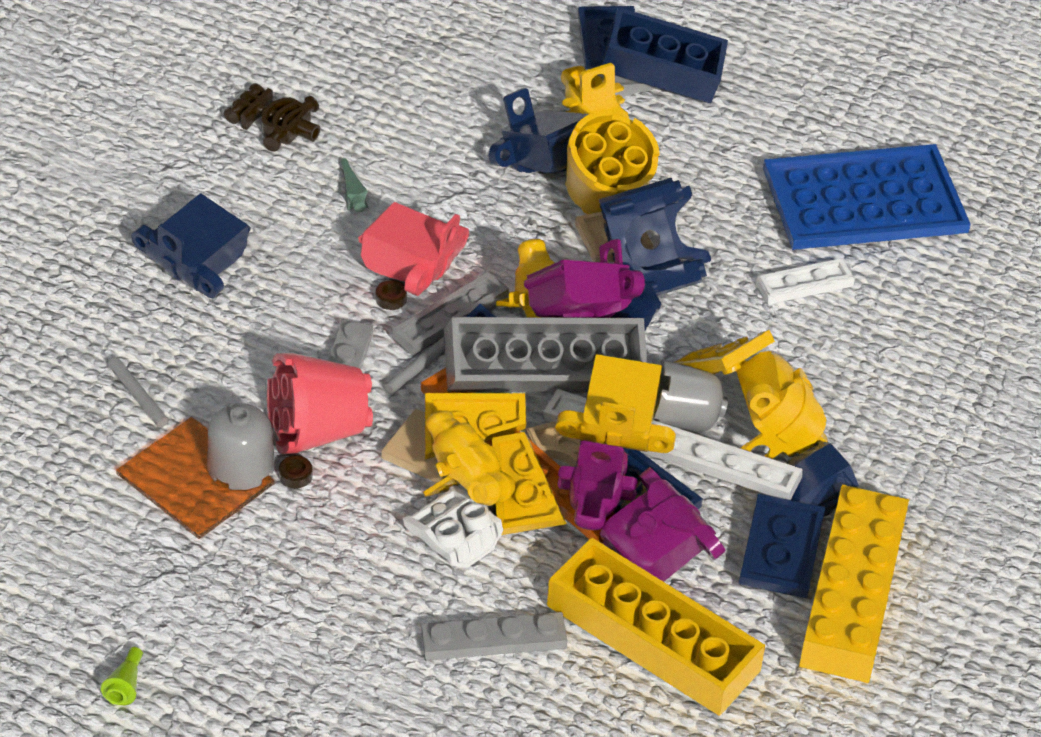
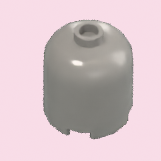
M661 360L662 370L653 420L693 433H702L711 429L717 422L718 417H724L727 410L728 398L723 397L721 381L715 374L708 371Z
M246 403L231 404L216 412L210 420L208 426L207 470L214 481L218 479L228 483L229 489L248 490L260 486L262 479L268 476L269 473H273L274 444L272 425L268 416L256 406Z

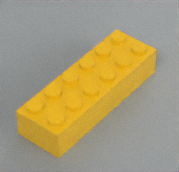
M842 484L804 638L799 667L865 683L870 682L909 499Z
M592 537L549 579L547 606L556 612H562L563 617L718 716L729 707L761 671L765 644Z

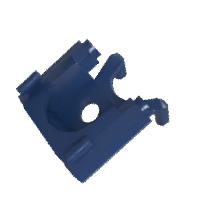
M672 178L599 199L608 242L613 239L621 240L623 262L629 263L634 270L641 271L645 280L652 285L657 296L701 283L702 278L707 276L704 263L711 261L709 251L686 246L676 232L675 222L677 213L691 199L692 190L690 186L681 187L679 180L673 181ZM648 230L657 232L660 238L658 246L654 249H646L641 243L643 233ZM612 253L613 260L615 261V253ZM679 258L686 259V261L681 262Z

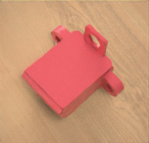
M393 202L359 236L358 240L362 244L361 258L365 266L373 272L404 281L405 291L419 296L449 269L452 261L464 248L469 237V229L459 225L460 215L455 214L447 223H444Z

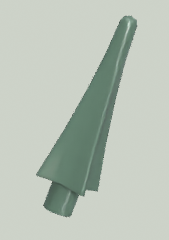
M342 158L341 165L346 186L347 210L354 208L356 212H363L369 207L365 201L368 190L359 181L348 160Z

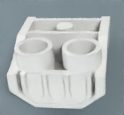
M456 485L451 486L448 492L412 516L403 518L404 526L412 534L421 538L434 551L446 558L450 565L468 568L493 551L503 532L501 519L491 513L487 506L472 500L467 491Z

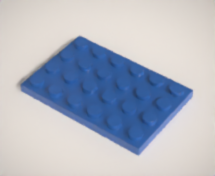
M936 144L764 159L763 171L792 250L969 233L970 221Z

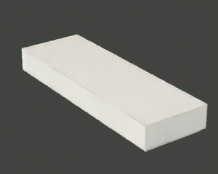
M843 258L759 275L756 278V285L767 305L852 287L854 286L855 278Z

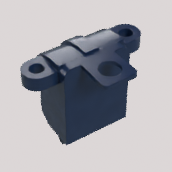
M521 88L504 96L503 101L510 125L501 129L503 135L500 138L501 140L491 145L488 152L490 162L495 166L501 167L512 165L517 171L525 173L567 171V146L569 138L577 123L589 114L543 110L534 114L527 88ZM518 97L522 98L525 104L523 112L519 115L513 111V102Z
M200 193L155 230L146 225H141L132 232L131 238L134 245L151 260L163 267L167 274L177 281H183L205 296L214 298L224 289V283L219 274L242 256L247 246L248 233L251 227Z

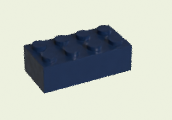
M618 7L609 30L602 65L612 63L615 66V75L711 104L721 81L728 40Z

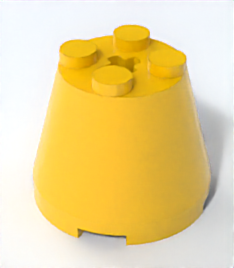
M612 110L593 112L577 123L567 146V176L565 185L571 199L585 214L601 212L599 199L645 186L651 182L657 170L658 156L660 154L657 141L651 131L638 119L634 118L632 121L624 116L613 114Z

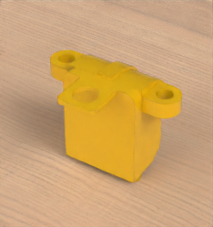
M772 351L759 352L750 360L740 362L741 368L736 370L751 420L754 426L761 432L740 449L751 452L758 445H766L769 447V451L764 456L773 459L782 452L792 457L797 452L801 454L814 447L818 441L828 442L827 436L824 433L827 419L822 407L814 397L813 386L802 368L795 369L781 355Z
M596 354L584 413L571 410L560 412L555 426L556 431L562 436L580 439V441H590L644 452H671L674 449L676 433L669 427L652 424L662 365Z

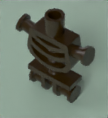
M253 83L249 87V91H244L240 98L233 101L232 108L229 107L224 111L225 118L232 124H237L241 116V126L245 130L259 117H262L263 144L268 150L273 152L280 149L281 143L289 145L297 136L314 142L320 133V126L311 122V112L318 111L319 104L310 95L305 97L303 103L291 97H283L273 101L272 89L267 88L264 90L261 85Z

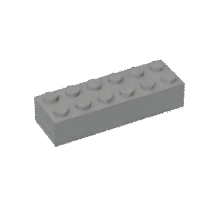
M451 317L444 328L448 392H556L557 389L566 392H588L596 354L647 363L644 318Z

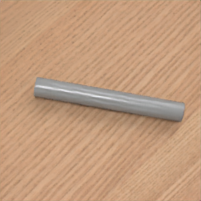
M444 336L384 384L385 391L390 395L394 394L445 352Z
M118 357L111 358L108 362L110 369L157 427L165 426L168 423L167 416Z

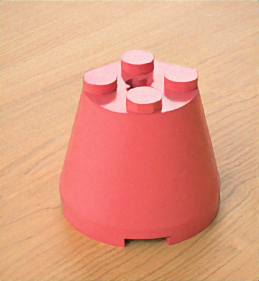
M277 353L273 357L272 363L273 366H276L273 377L267 380V414L272 428H274L279 438L275 445L279 453H300L360 434L365 427L372 426L373 413L371 407H368L367 394L371 392L372 388L369 373H362L361 369L355 366L296 353Z

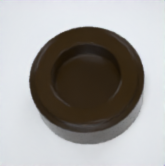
M395 280L381 282L375 290L377 305L386 310L402 308L407 302L405 285Z
M289 456L279 464V480L288 488L298 489L305 487L313 478L312 464L303 456Z

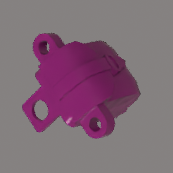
M613 239L600 245V262L563 259L527 275L524 287L528 289L529 305L538 317L610 318L615 313L628 307L633 298L642 294L645 286L644 275L641 271L630 270L629 265H623L621 240ZM610 249H613L615 253L613 264L607 262V255Z
M650 467L638 476L648 491L614 514L603 525L600 532L603 545L663 582L702 550L713 560H716L726 551L722 543L715 536L714 529L704 520L697 507L687 497L681 495L667 480L661 479Z

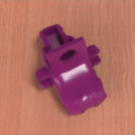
M581 441L575 467H560L557 485L561 489L570 490V504L575 510L574 522L578 527L587 530H599L603 527L606 517L617 510L621 499L627 501L635 499L637 493L635 489L637 488L638 481L634 477L626 476L628 454L624 452L622 447Z

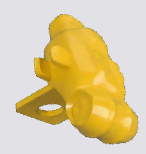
M612 63L588 70L583 66H573L562 71L561 82L566 88L565 99L562 101V104L570 109L565 112L591 114L602 110H612L613 114L629 118L627 111L620 105L624 103L625 99L621 95L615 94L623 91L624 87L620 83H615V66Z
M528 239L518 246L519 266L515 271V291L509 292V298L497 300L496 306L522 308L527 318H541L535 315L529 305L528 289L524 287V281L527 280V275L550 266L555 262L550 258L543 240Z
M437 411L428 417L426 425L434 441L433 450L438 461L435 466L441 477L446 475L447 477L423 491L425 497L448 492L451 486H458L460 484L467 490L472 500L485 506L503 503L513 495L515 491L513 477L501 470L500 462L493 446L485 443L471 425L460 423L449 411Z

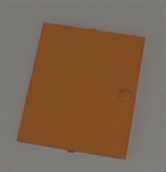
M193 417L187 419L116 469L118 476L198 539H201L274 485V479L269 475L262 479L260 486L248 490L229 489L228 483L218 479L214 481L207 470L208 429Z

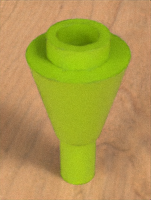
M131 647L124 662L101 684L102 695L112 704L125 706L133 703L136 699L137 667L143 656L140 648Z

